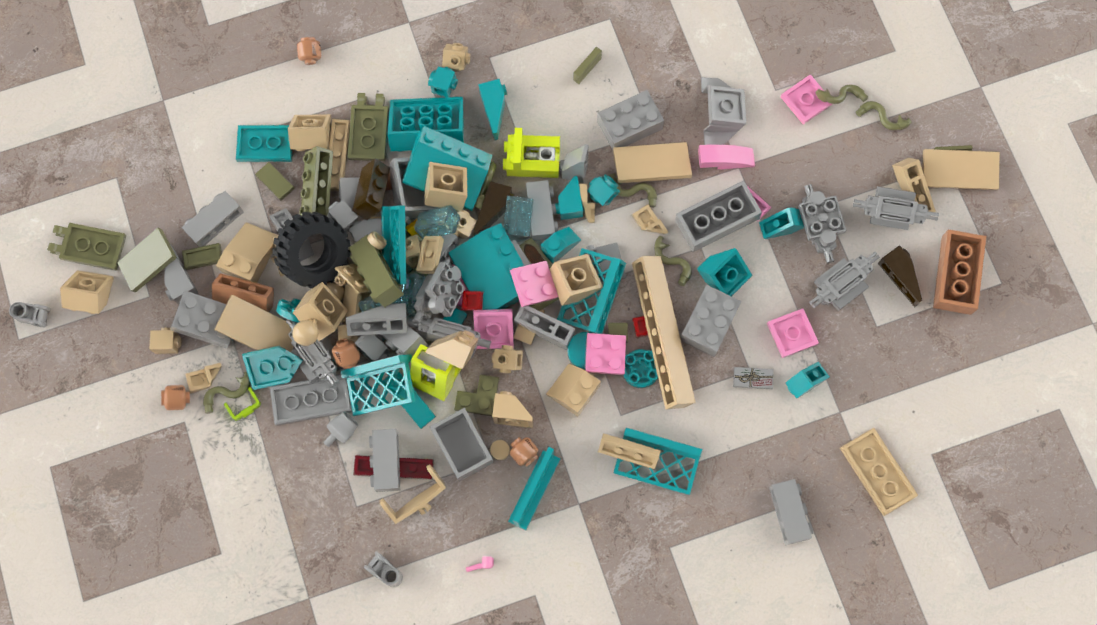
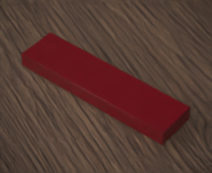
M355 455L354 476L370 477L374 475L373 467H370V456ZM399 458L400 478L433 480V477L427 470L428 465L434 467L433 459Z

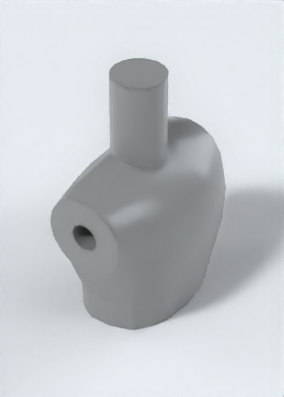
M342 412L327 425L331 434L324 441V444L330 447L336 439L345 443L353 435L358 426L357 422L346 412Z

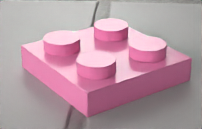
M811 75L781 94V99L803 125L832 105L829 102H823L818 99L815 92L818 89L824 90Z
M547 261L510 270L521 307L558 298Z
M512 309L474 310V331L480 333V338L491 341L489 349L501 348L502 345H509L514 348ZM477 346V349H488L485 347Z
M804 309L767 322L782 358L819 344Z
M587 333L585 371L588 373L624 375L626 336Z

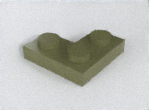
M480 375L477 393L457 390L454 410L459 411L465 408L467 413L492 416L499 377Z

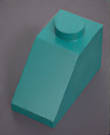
M574 176L559 194L558 203H555L556 214H560L561 220L583 217L578 176Z
M790 207L759 222L764 239L789 235L804 228L799 209Z
M566 227L553 233L541 244V251L554 264V262L560 260L581 242V239L570 227Z
M816 362L798 372L785 384L789 392L797 399L830 378V376L821 364Z

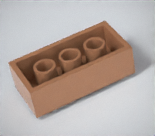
M949 229L943 234L933 308L972 315L978 309L986 236Z

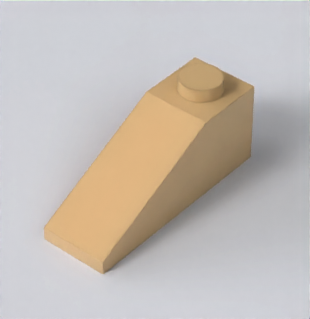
M907 158L892 165L901 189L915 192V201L918 204H925L929 212H936L919 159Z

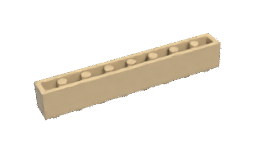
M642 256L632 262V267L665 409L685 408L696 402L661 256Z

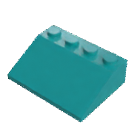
M463 97L390 100L388 122L390 152L412 151L416 137L423 126L464 143Z
M423 126L416 137L402 183L425 192L429 162L467 168V198L463 208L472 211L488 173L493 155Z
M501 223L480 232L448 253L454 265L461 271V278L468 291L483 292L482 310L504 309L520 302L510 270L525 265Z

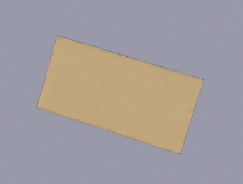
M687 142L613 148L618 183L692 177Z
M924 149L923 174L927 186L930 188L998 190L1000 152Z
M234 295L230 296L214 329L255 350L281 346L291 352L294 347L291 343L292 339L288 335L292 329L285 320Z
M875 428L840 448L883 516L918 496Z

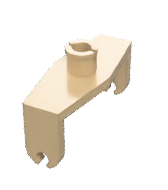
M431 465L427 466V470L437 483L415 496L396 513L383 498L380 500V505L395 524L419 510L421 515L426 514L424 510L428 512L431 509L428 502L446 488L445 482Z

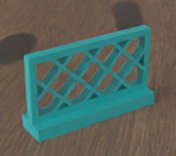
M405 205L382 206L381 230L382 236L387 243L382 249V254L398 284H406Z
M582 248L579 256L585 254L592 256L594 260L592 264L593 266L596 265L600 273L598 277H601L604 282L603 288L579 302L561 306L557 320L596 334H602L626 262ZM605 260L611 261L609 269L602 272L599 263ZM595 295L597 303L590 308L586 300ZM584 302L587 310L578 314L575 306ZM572 308L575 317L569 320L564 319L566 310ZM589 313L591 320L589 326H585L580 318Z
M412 354L396 355L341 370L342 378H347L353 416L415 402L409 368ZM401 368L404 374L402 380L397 377L398 371ZM385 373L390 376L387 384L382 380ZM370 377L376 380L373 387L368 384ZM355 380L361 384L358 391L355 389ZM394 380L399 384L396 391L391 388ZM379 384L384 387L382 395L376 391ZM365 388L370 391L367 399L362 395ZM403 388L407 391L408 399L400 396ZM388 392L393 395L391 403L385 399ZM374 396L379 399L376 407L371 403ZM359 400L364 402V406L360 411L358 408Z
M626 428L623 436L624 440L664 450L659 455L664 468L655 473L652 468H649L652 475L643 478L640 477L636 470L642 467V465L635 467L630 462L633 469L628 472H622L618 469L620 462L624 460L617 458L613 473L690 495L703 449ZM671 452L675 456L676 461L666 466L661 455ZM676 454L681 455V456H684V457L678 459V457H677ZM687 457L695 459L693 468L685 471L680 461ZM678 463L684 473L673 478L668 468ZM666 469L671 480L666 483H660L656 474ZM635 471L637 476L629 473ZM685 475L689 481L687 490L679 488L675 480ZM654 476L656 481L650 480L649 478ZM673 482L675 487L667 484Z
M548 447L547 451H542L508 520L509 523L525 531L561 458L554 456L553 448Z

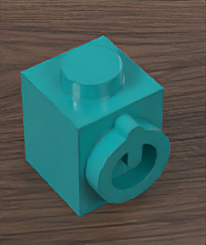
M438 66L437 70L431 72L428 80L431 92L443 97H450L452 89L455 90L458 84L455 72L449 67L442 68Z
M606 174L595 177L590 182V187L587 190L591 194L590 198L602 206L609 205L620 193L617 189L618 184Z

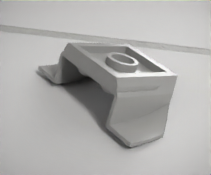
M701 77V92L708 93L709 125L703 130L704 145H724L746 124L744 89L731 88L719 78Z

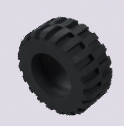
M307 211L303 212L302 216L300 214L293 215V220L287 219L284 222L285 226L283 229L279 228L277 231L279 233L278 238H274L273 243L276 245V248H273V255L276 256L274 258L275 264L279 266L282 274L302 287L314 288L321 282L326 286L327 282L333 283L338 275L335 267L348 265L347 257L351 255V251L348 250L351 244L350 240L347 239L348 234L346 230L342 229L338 222L318 212L311 213ZM322 234L324 238V251L321 257L313 264L301 265L299 251L303 242L312 235Z

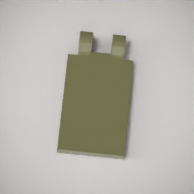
M358 93L357 105H351L348 160L372 161L376 158L379 161H385L389 107L384 106V94L376 93L375 105H366L367 96H365V93Z
M69 223L68 228L54 225L53 233H56V236L64 237L62 245L49 243L47 250L50 253L59 255L60 260L117 271V262L120 260L126 239L125 233Z

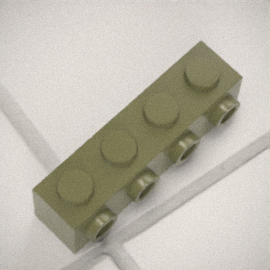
M316 146L305 152L303 158L305 165L302 174V203L299 210L301 216L303 212L307 211L311 213L318 212L327 216L329 211L333 151Z
M367 234L349 247L352 253L350 257L358 265V273L365 278L363 283L372 292L370 296L376 304L380 303L386 308L404 295L382 252L370 244Z

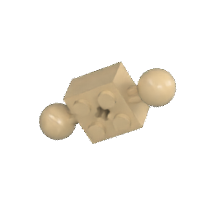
M335 281L333 283L327 282V286L321 282L304 295L293 311V314L300 321L293 328V338L299 345H312L317 339L320 341L337 329L348 311L341 303L345 290L343 286L336 284Z

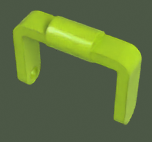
M251 387L248 390L256 403L248 406L235 416L226 402L224 403L230 416L235 421L243 417L246 418L261 405Z

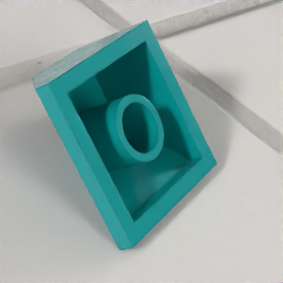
M735 248L709 256L697 268L704 281L710 287L731 297L753 276Z

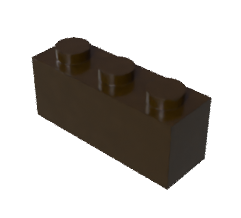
M376 158L361 169L352 208L354 213L366 220L379 213L382 209L390 167Z

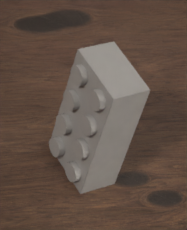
M743 180L677 213L675 221L692 252H695L759 220L762 212Z

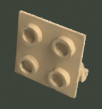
M350 264L335 267L338 271V275L335 278L336 284L340 286L346 283L350 284L358 294L370 292L363 283L365 278L357 271L358 265Z

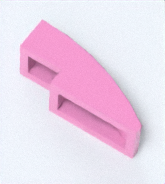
M699 145L700 168L717 167V170L755 167L753 148L735 145Z

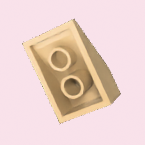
M246 222L224 249L216 265L217 268L229 276L258 283L273 253V248H275L272 237L277 235Z

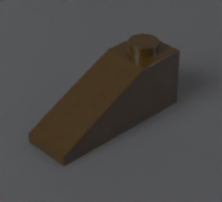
M490 181L473 231L474 236L490 228L507 211L508 206L513 204L515 194L512 193V187Z
M899 245L878 262V265L915 308L922 301V296L910 254Z

